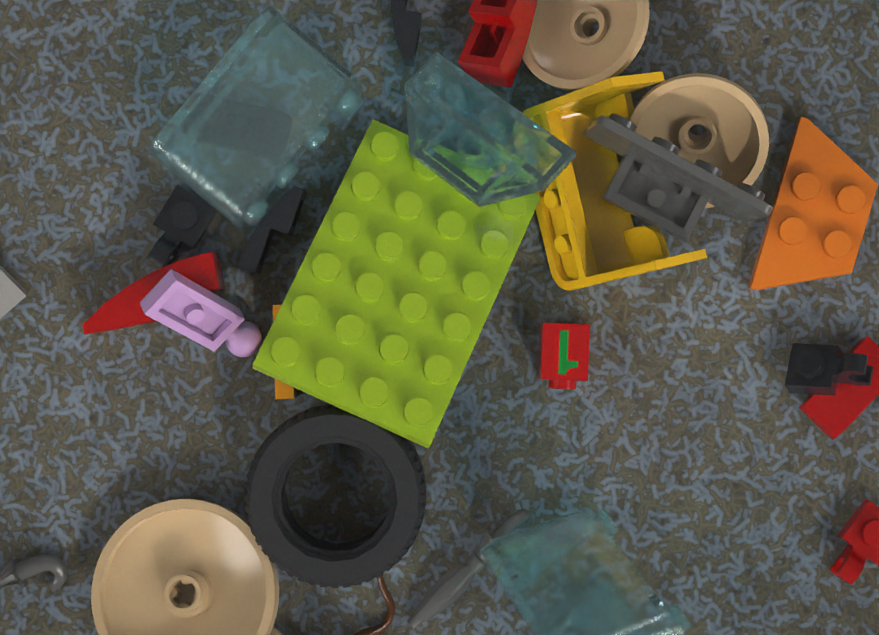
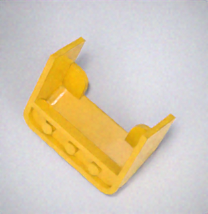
M663 71L610 77L528 108L519 117L517 134L531 191L537 193L540 198L536 207V213L550 272L555 283L564 290L580 289L707 258L705 249L670 257L665 237L658 228L652 225L634 227L630 213L602 199L619 165L617 154L583 135L587 126L599 116L609 118L610 114L614 113L629 120L634 110L631 92L665 81Z

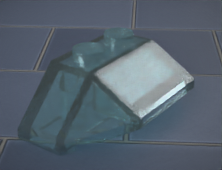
M438 52L405 83L409 151L411 156L478 207L545 190L577 156L575 150Z

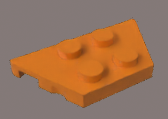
M800 117L797 119L773 200V209L768 217L748 289L761 290L850 274L853 271L878 183L808 118Z

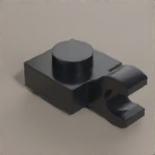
M177 185L153 225L165 232L155 243L146 259L160 267H165L172 263L183 243L196 249L219 210Z
M793 343L785 387L789 393L835 396L838 383L870 386L874 368L867 365V355L850 353L843 356L839 345Z

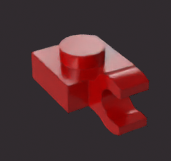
M865 499L837 535L848 545L829 568V571L851 585L860 576L867 559L879 566V507L870 500Z

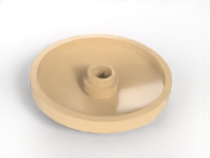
M176 499L154 504L125 521L108 540L98 559L91 589L92 614L98 635H270L279 604V581L276 565L269 560L267 554L265 555L261 551V545H257L256 538L250 530L251 524H248L247 520L231 509L209 501L195 499Z

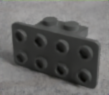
M611 113L609 118L599 116L587 126L583 133L587 138L623 157L602 199L683 242L688 241L707 202L745 222L767 218L773 209L771 205L763 201L765 194L760 190L741 182L737 187L720 178L723 172L719 168L702 160H696L694 164L678 156L680 149L676 145L660 137L654 136L651 141L635 132L637 126L620 115Z

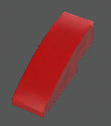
M538 0L472 1L468 12L474 20V25L458 59V63L471 82L512 87L529 38Z
M208 252L179 260L155 270L130 284L103 304L82 325L84 335L157 322L144 314L140 302L170 269L211 292L224 290L225 285L218 253Z

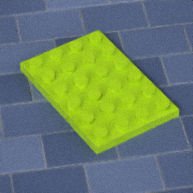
M372 119L253 362V369L429 448L540 201L538 194Z

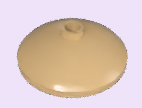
M538 0L522 59L529 70L540 80L550 86L566 91H576L607 78L617 77L634 60L645 40L650 15L649 0ZM599 23L597 33L590 36L591 28Z
M693 73L679 75L663 81L642 97L629 119L637 126L635 130L637 134L651 141L656 136L673 143L680 149L678 156L693 164L696 160H702L714 165L723 172L720 178L736 187L740 182L752 186L766 163L769 149V132L760 106L744 88L735 82L717 75ZM694 125H701L706 129V132L702 135H694L689 129ZM708 202L705 206V208L715 207L714 205Z

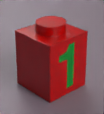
M540 322L538 378L548 379V388L576 389V381H588L590 324Z

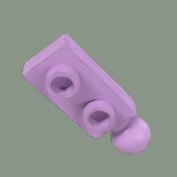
M172 269L140 302L145 315L214 352L224 341L227 349L237 357L252 356L261 346L262 335L259 328L252 322L244 321L245 318L239 307Z

